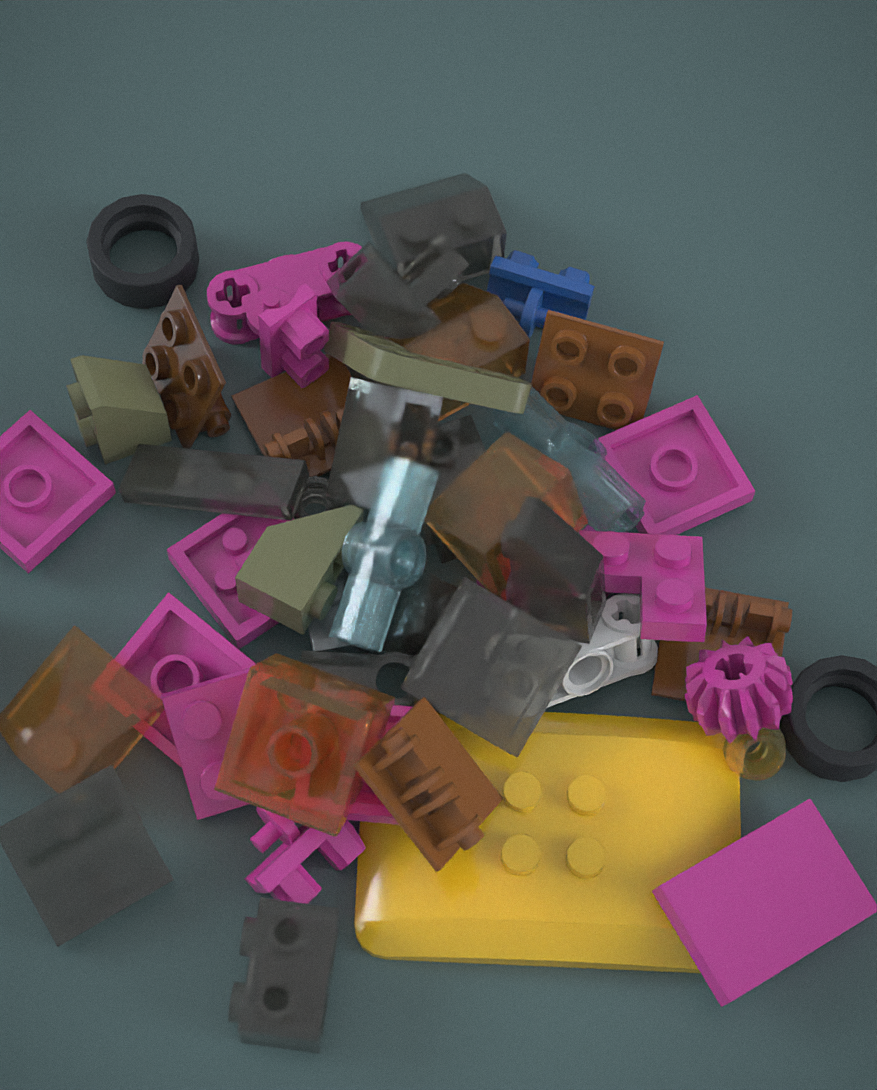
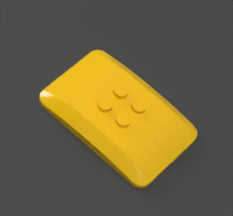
M436 709L438 715L500 793L503 800L479 826L485 834L484 837L466 851H463L460 847L438 872L433 869L400 825L360 821L359 837L366 848L358 856L354 928L356 939L364 951L373 957L385 960L701 973L652 893V890L741 839L740 764L738 746L735 740L729 743L722 732L706 736L699 722L560 712H537L532 716L515 718L500 714L497 710Z

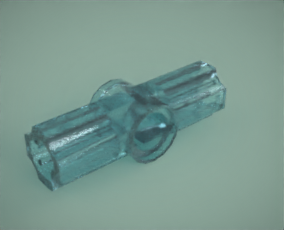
M531 387L523 414L498 409L493 410L495 413L493 424L531 462L532 467L529 473L544 491L555 498L569 502L596 531L626 533L634 529L645 514L643 507L646 501L604 459L607 455V450L592 433L575 423L567 422L533 387Z
M394 456L387 458L367 521L356 524L348 532L343 543L342 559L349 576L329 637L369 651L382 652L402 588L413 585L420 578L425 568L426 546L419 535L439 472L404 458Z

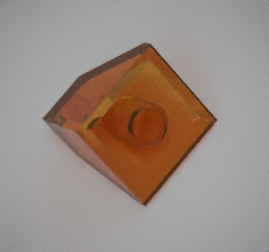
M74 625L0 713V733L14 754L60 796L88 803L165 709L159 696L85 632Z

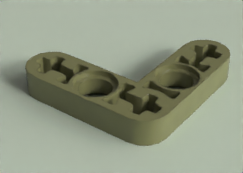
M331 322L329 341L324 346V352L375 381L517 414L525 412L532 387L530 382L507 374L413 353L378 333L339 322Z

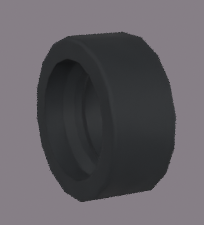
M147 194L122 197L104 207L92 221L86 242L94 279L107 297L123 306L141 309L153 308L168 304L177 285H182L186 292L195 280L199 265V254L193 222L177 204L164 197ZM142 230L159 231L176 241L177 254L169 264L157 271L143 274L125 272L114 266L110 259L109 253L111 248L119 239L131 232Z
M845 655L819 659L802 670L791 687L793 695L792 712L781 716L779 723L785 748L799 766L819 778L839 782L865 778L877 770V734L873 741L860 751L847 752L836 750L818 740L808 727L805 716L807 703L812 695L822 688L831 686L851 689L868 701L877 715V666L865 659Z

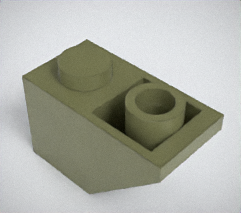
M85 355L70 359L76 382L66 385L75 410L74 416L86 448L97 444L105 464L172 441L167 413L146 364Z
M352 504L266 527L235 577L239 602L304 635L313 618L322 620L332 607L338 592V587L334 584L344 567L352 570L358 564L365 551L368 536L364 535L363 509Z

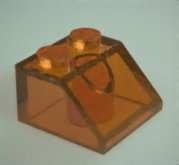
M466 283L456 286L373 331L413 353L487 369L517 378L526 373L530 344L529 337L498 295ZM401 388L428 427L471 404Z
M278 653L262 660L249 668L214 790L336 837L340 833L365 783V780L354 765L384 736L396 697Z

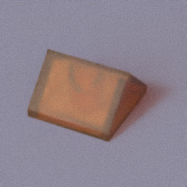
M509 432L504 433L420 514L423 520L501 606H505L588 523L571 471Z

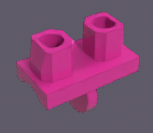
M306 282L297 287L294 297L284 290L268 288L256 292L249 299L246 306L247 324L254 333L260 336L261 367L271 378L286 371L301 388H305L326 373L329 369V359L321 349L329 341V330L317 318V294Z
M294 798L282 810L271 800L265 799L256 808L265 825L250 838V841L261 853H264L278 839L283 843L244 879L256 893H270L274 899L290 911L299 912L322 889L301 865L312 852L317 849L336 871H341L358 857L366 847L348 820L311 816L298 828L295 823L302 816L293 815Z

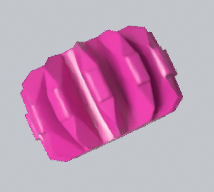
M747 636L738 645H729L722 639L720 649L716 651L699 650V661L686 667L687 676L685 682L687 693L685 694L687 708L689 713L692 714L694 721L699 722L700 726L703 727L706 736L722 732L727 741L731 743L739 734H749L756 741L760 729L779 730L781 716L792 712L793 695L791 685L793 682L789 666L786 665L785 658L775 653L771 643H764L755 647Z

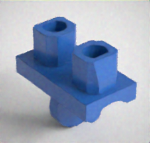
M516 250L512 251L506 259L495 255L490 266L489 282L482 310L520 321L518 336L530 339L535 326L544 327L548 310L586 320L595 287L589 284L590 276L588 272L568 267L560 270L559 275L538 269L539 263L533 255Z

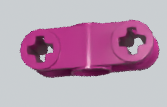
M337 242L324 248L296 255H283L265 263L222 272L210 281L207 288V301L212 310L210 314L211 329L221 341L233 345L244 344L250 340L260 338L247 324L246 306L249 299L256 292L268 288L284 290L294 297L297 287L304 282L317 294V318L321 322L359 313L369 304L371 298V284L368 280L371 273L370 256L363 247L356 243ZM340 257H343V268H338V259ZM232 286L233 295L228 297L227 287ZM353 290V299L350 301L348 291ZM237 319H242L243 327L241 329H237Z

